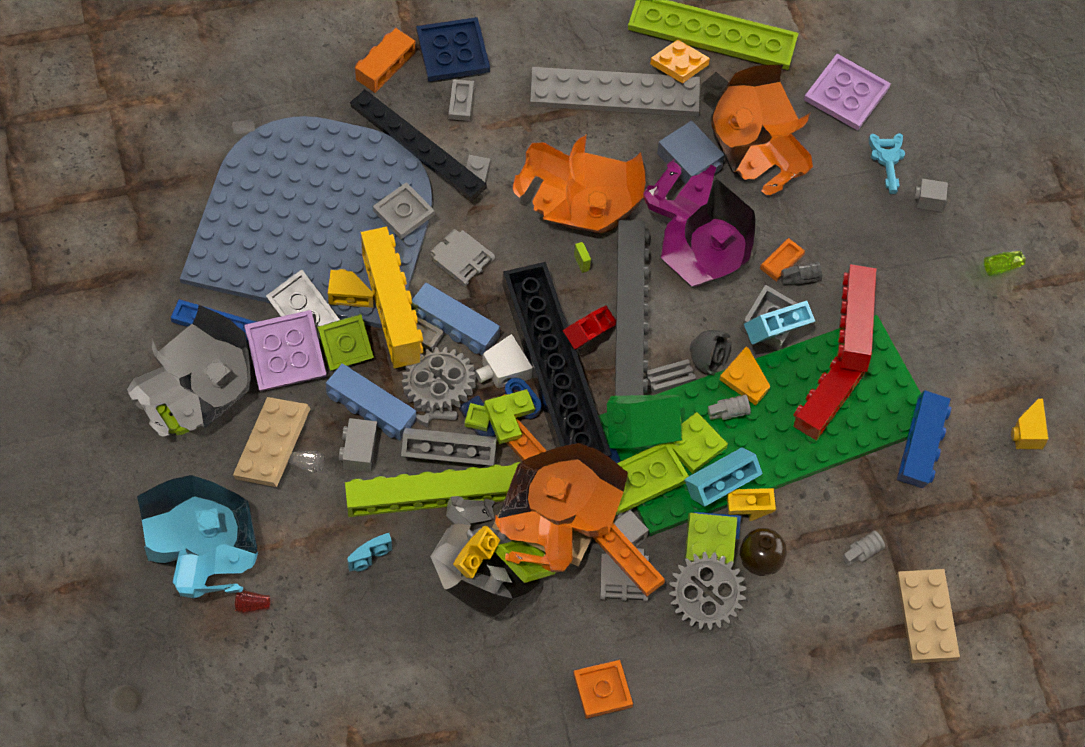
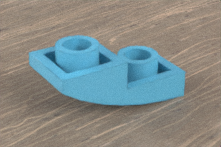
M390 534L380 535L357 548L347 558L349 572L354 570L363 571L372 565V556H383L391 551L392 540Z

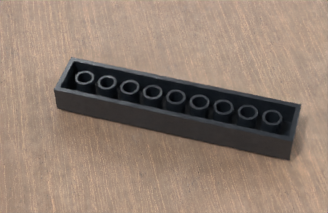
M546 262L503 271L502 286L525 356L533 367L532 377L555 448L580 443L597 449L611 458V452L576 349H574L563 332L568 326Z

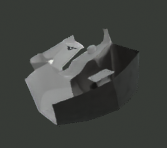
M452 496L448 502L446 516L453 525L447 528L431 554V559L442 585L447 592L478 611L493 617L505 614L523 601L541 581L536 579L524 583L495 552L491 559L482 560L473 578H466L453 563L467 542L481 529L478 528L471 531L469 530L471 527L469 523L494 519L492 505L495 501L489 499L484 501L464 500L460 496ZM490 528L500 539L499 544L515 541L510 540L500 531Z

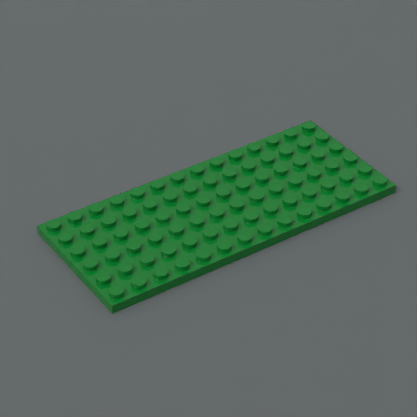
M875 315L873 320L872 355L868 370L817 441L793 426L796 419L793 415L799 405L804 406L807 401L805 399L812 388L817 389L819 386L817 383L824 372L828 374L831 370L829 366L837 356L839 344H842L838 343L839 331L842 328L756 358V362L770 384V389L757 405L749 401L750 415L738 416L727 420H722V418L710 420L707 411L708 406L718 404L719 400L742 396L720 381V376L725 370L715 373L714 376L708 375L656 394L680 395L681 424L698 412L728 443L724 451L698 471L743 447L756 454L762 475L737 489L774 488L775 490L906 441L917 398L921 392L878 315ZM606 412L598 415L605 438L609 445L608 418ZM656 445L616 448L621 462ZM681 462V464H682V466L684 467V469H685V471L687 472V474H688L689 476L693 475V474L688 470V468ZM685 483L635 508L642 523L649 529L648 535L650 537L687 523L688 513H714L728 506L727 495L706 506L701 505L691 499Z

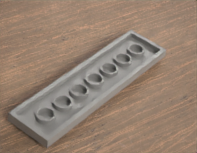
M532 67L530 106L699 116L700 77H691L682 84L669 75Z

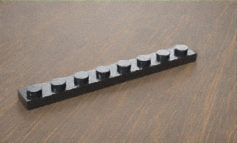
M366 89L350 102L354 110L382 132L394 138L418 158L419 161L470 201L475 200L487 188L486 182Z

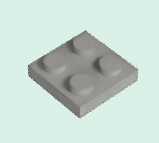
M407 182L373 206V212L400 239H403L435 215V210Z

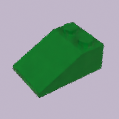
M680 395L611 396L608 400L607 418L610 448H636L682 440Z

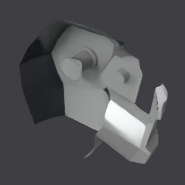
M199 305L193 323L161 350L157 351L154 341H152V350L161 368L134 378L127 388L133 403L145 411L150 419L149 425L158 435H169V428L155 409L157 405L164 403L168 406L181 427L187 428L190 431L201 426L206 428L249 391L250 364L245 333L230 319Z

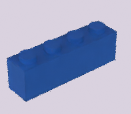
M926 390L918 396L897 476L898 481L924 488L929 483H932L935 476V470H933L934 462L938 461L941 449L938 448L939 442L943 440L946 433V428L943 427L944 422L951 413V407L949 406L950 398Z

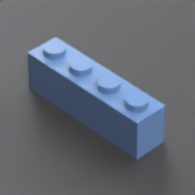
M425 283L412 299L411 309L416 311L417 317L443 330L453 341L463 343L476 354L483 355L484 352L493 347L500 337L499 325L428 283Z
M343 363L326 382V393L331 400L341 402L351 413H358L365 420L377 421V426L390 438L395 437L400 441L403 438L405 428H411L416 422V410Z

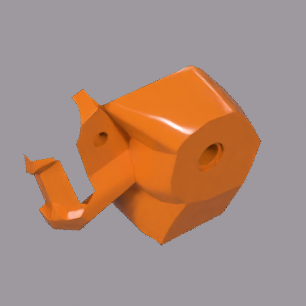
M587 134L574 143L570 156L544 142L532 143L526 151V161L519 175H515L513 191L520 198V196L525 194L535 176L543 179L544 181L533 199L534 210L544 215L543 219L573 229L605 233L618 226V221L625 220L640 204L645 188V170L641 152L627 162L585 153Z

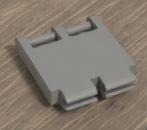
M456 229L452 230L444 238V243L440 242L430 251L433 263L464 287L469 284L468 280L476 273L479 274L482 271L481 268L487 262L495 259L492 252L463 230L458 232Z
M637 548L644 556V549ZM607 553L602 554L600 599L605 600V597L621 598L622 601H626L627 598L643 599V602H648V596L646 597L612 558Z

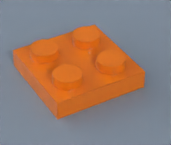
M620 660L573 671L586 719L633 707Z

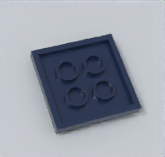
M478 17L416 26L428 82L490 72Z

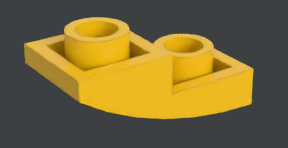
M483 526L467 542L453 565L466 578H473L482 560L491 559L500 539L488 526Z

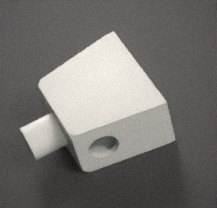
M511 334L484 352L482 362L484 367L475 370L476 377L480 383L491 378L497 388H502L512 378H521L524 381L531 379L533 367Z

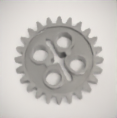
M435 347L434 353L426 349L425 356L420 354V363L405 366L406 372L402 373L404 379L402 380L404 394L408 396V401H413L414 407L421 405L422 411L429 407L431 413H434L436 408H439L440 413H443L446 407L450 412L452 411V405L461 407L460 400L467 402V395H473L472 388L476 387L474 366L470 365L469 358L464 359L463 353L456 355V349L448 353L447 347L442 352H439L438 348Z
M703 552L701 559L696 554H693L694 561L692 562L685 558L687 565L684 567L678 564L677 566L681 572H673L672 575L677 580L669 582L671 586L675 587V590L669 591V595L676 597L670 602L671 604L679 605L675 612L683 611L681 619L685 620L689 617L690 626L697 621L699 629H702L704 623H707L709 630L712 629V623H716L720 628L721 620L723 619L729 624L728 616L730 614L737 617L734 609L743 608L738 603V600L746 599L745 596L740 594V591L746 590V587L739 585L744 580V577H736L740 569H731L734 563L732 560L725 564L724 555L717 560L715 552L712 553L711 558H708L706 552ZM705 567L711 568L713 572L712 577L708 580L700 578V571ZM691 576H695L706 587L712 585L711 591L724 604L720 605L708 594L703 596L704 591L691 580ZM722 583L730 585V592L725 596L718 594V587ZM690 585L695 586L697 594L692 598H687L684 595L685 588ZM707 601H712L715 604L714 611L709 614L704 613L702 605Z

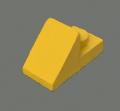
M774 488L735 489L726 494L728 515L749 514V521H753L776 511Z

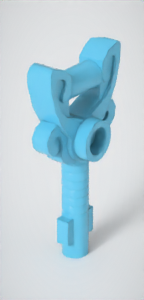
M899 133L893 139H879V136L871 134L868 138L869 145L873 150L871 158L878 160V163L886 167L887 179H885V186L889 188L890 194H896L898 192L897 188L900 185L899 178L896 179L894 164H897L899 159L902 160L905 156V151L901 149L903 135ZM881 147H893V148H892V149H884V148H881Z

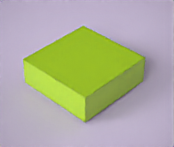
M584 243L575 244L574 257L581 272L584 273L590 269L591 258Z
M470 403L464 426L487 432L490 420L485 407Z

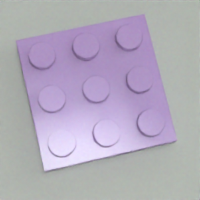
M836 54L806 93L804 101L858 131L889 90L891 83Z
M311 310L244 325L260 392L327 376Z

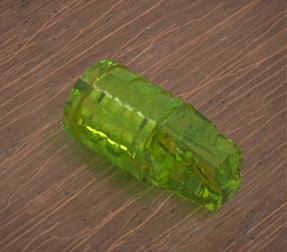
M1020 250L1003 252L985 257L984 268L986 273L992 276L1025 265L1026 258Z

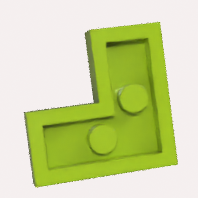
M528 390L484 401L485 410L499 444L520 439L522 433L516 418L532 414L535 411Z

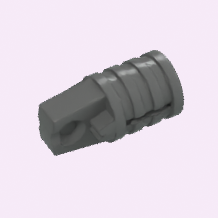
M817 261L783 269L781 271L782 283L785 285L821 281V265Z

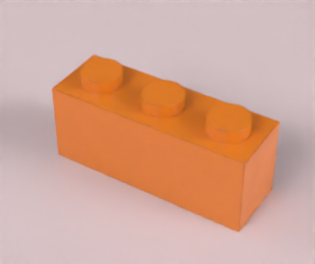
M397 28L391 33H387L378 46H374L369 54L356 64V80L376 93L415 54V40Z

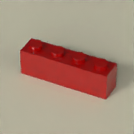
M837 356L829 366L831 370L828 374L824 372L818 380L817 384L819 386L817 389L812 388L805 399L807 401L804 406L799 405L793 415L796 418L793 426L816 441L865 374L864 371L841 368V358H837Z

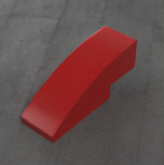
M607 305L574 322L565 328L563 332L574 349H577L615 326L616 319Z

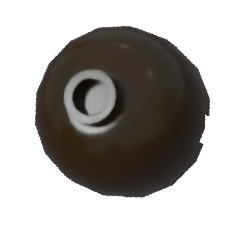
M757 528L750 531L743 539L739 550L744 568L758 576L777 573L783 567L787 555L786 543L782 536L768 528Z

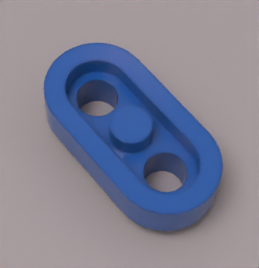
M512 378L508 380L505 385L506 395L513 393L512 391L514 390L522 391L527 389L532 399L535 411L523 417L528 419L537 417L541 411L540 399L523 379Z

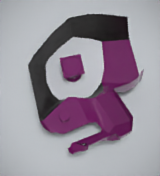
M673 159L667 164V170L654 186L648 185L643 193V198L649 210L672 219L664 231L661 258L691 286H700L733 275L745 267L750 259L755 234L756 219L754 210L715 177L717 167L711 164L707 170L692 176L675 200H667V193L681 174V167Z

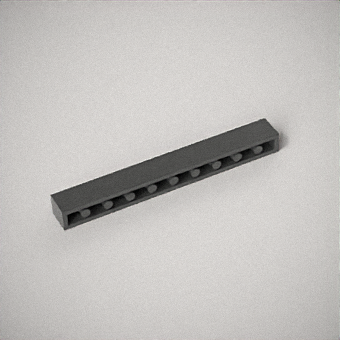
M618 221L615 396L643 395V392H647L648 379H643V373H647L648 359H643L644 354L648 353V340H644V335H648V321H644V316H648V303H644V297L648 298V284H644V279H648L649 266H644V261H648L649 248H645V243L649 242V230H645V221Z

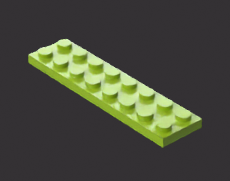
M636 0L628 23V30L674 42L680 40L686 45L765 65H783L782 69L789 70L799 34L669 0Z

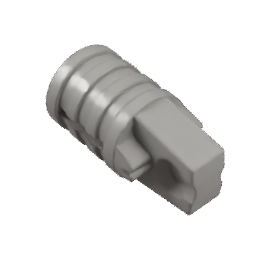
M747 395L719 400L718 404L708 406L707 410L710 420L718 418L727 420L738 416L750 415Z
M872 531L859 541L849 546L851 550L843 555V560L847 566L858 560L862 563L880 550L885 549V543L876 531Z

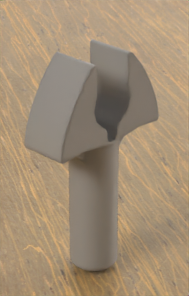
M421 405L414 407V410L422 412ZM428 407L423 411L426 413L425 415L416 414V422L429 427V421L432 419L456 420L458 414L456 411H443V413H440L439 410L431 413V409Z

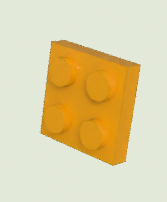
M676 40L651 57L650 64L683 84L707 67L710 58L680 40Z

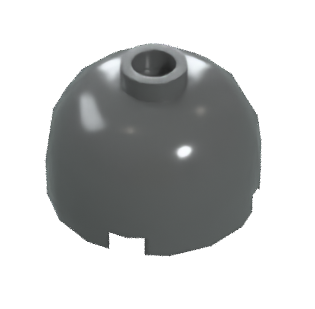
M712 329L703 331L696 339L692 340L690 344L691 358L697 369L714 376L718 372L717 369L720 364L723 367L726 365L731 349V343L727 342V338H730L728 333Z

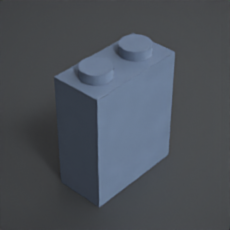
M693 121L688 122L659 141L657 154L666 164L674 159V162L681 167L679 177L685 184H687L692 176L707 170L710 164L717 167L715 174L718 173L723 167L725 156Z

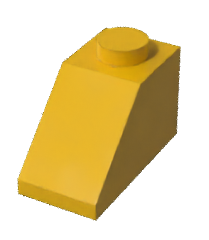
M345 269L330 271L328 304L373 308V292L354 272Z
M1038 399L1018 419L1015 427H1012L1011 438L1012 441H1015L1016 449H1043L1046 445L1048 433L1043 399Z

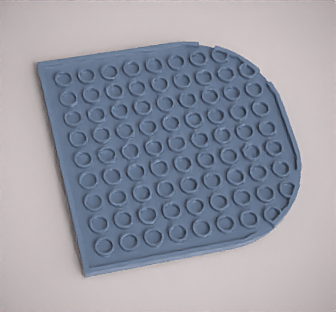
M307 116L284 118L262 125L240 139L223 160L183 268L180 282L271 303L266 295L300 270H303L328 303L331 270L345 269L352 271L371 290L362 258L361 232L387 227L389 235L393 234L396 247L394 249L395 253H399L401 266L399 267L401 272L405 273L407 282L405 287L406 291H408L429 220L403 239H400L373 212V206L407 182L432 207V192L428 175L418 158L391 136L374 129ZM375 300L373 308L329 304L339 319L361 314L364 325L382 329Z

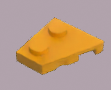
M747 346L720 376V381L740 395H747L748 400L754 405H757L770 389V384Z

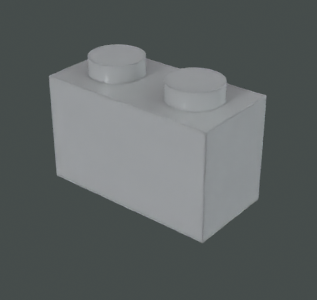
M349 418L348 427L344 426L342 440H346L345 447H340L339 461H343V470L371 473L377 437V421Z

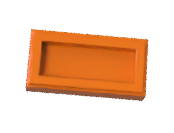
M788 238L761 264L760 269L777 282L781 278V271L792 267L804 255L805 250Z

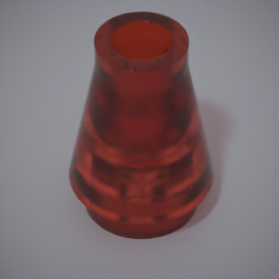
M246 590L236 592L235 611H241V614L264 609L269 610L270 595Z

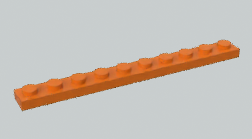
M516 419L522 436L520 439L506 442L522 461L546 452L547 450ZM612 523L609 534L592 537L646 597L665 583L662 575L614 523Z

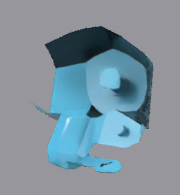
M193 475L168 480L137 496L148 561L159 563L177 560L173 583L180 596L196 598L208 592L225 590L227 593H236L243 590V587L238 584L207 587L205 582L210 575L243 573L255 564L258 551L249 502L212 481Z

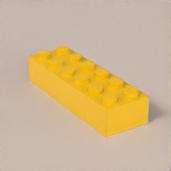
M387 227L361 232L362 258L393 368H399L420 363V354L423 353V336L421 329L417 330L416 311L411 309L412 298L410 291H406L405 273L401 272L399 267L401 266L399 253H395L394 247H396L394 236L393 234L389 235Z

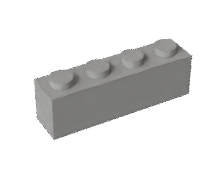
M405 428L401 456L494 466L497 437Z

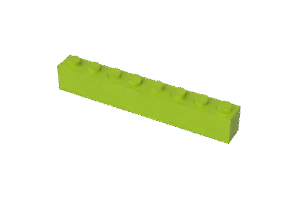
M520 462L509 466L470 467L460 471L448 469L440 473L422 472L419 475L411 476L400 474L391 478L379 476L371 480L353 479L350 482H345L348 517L444 508L448 506L452 496H460L464 500L484 501L489 499L495 502H502L505 500L515 470Z

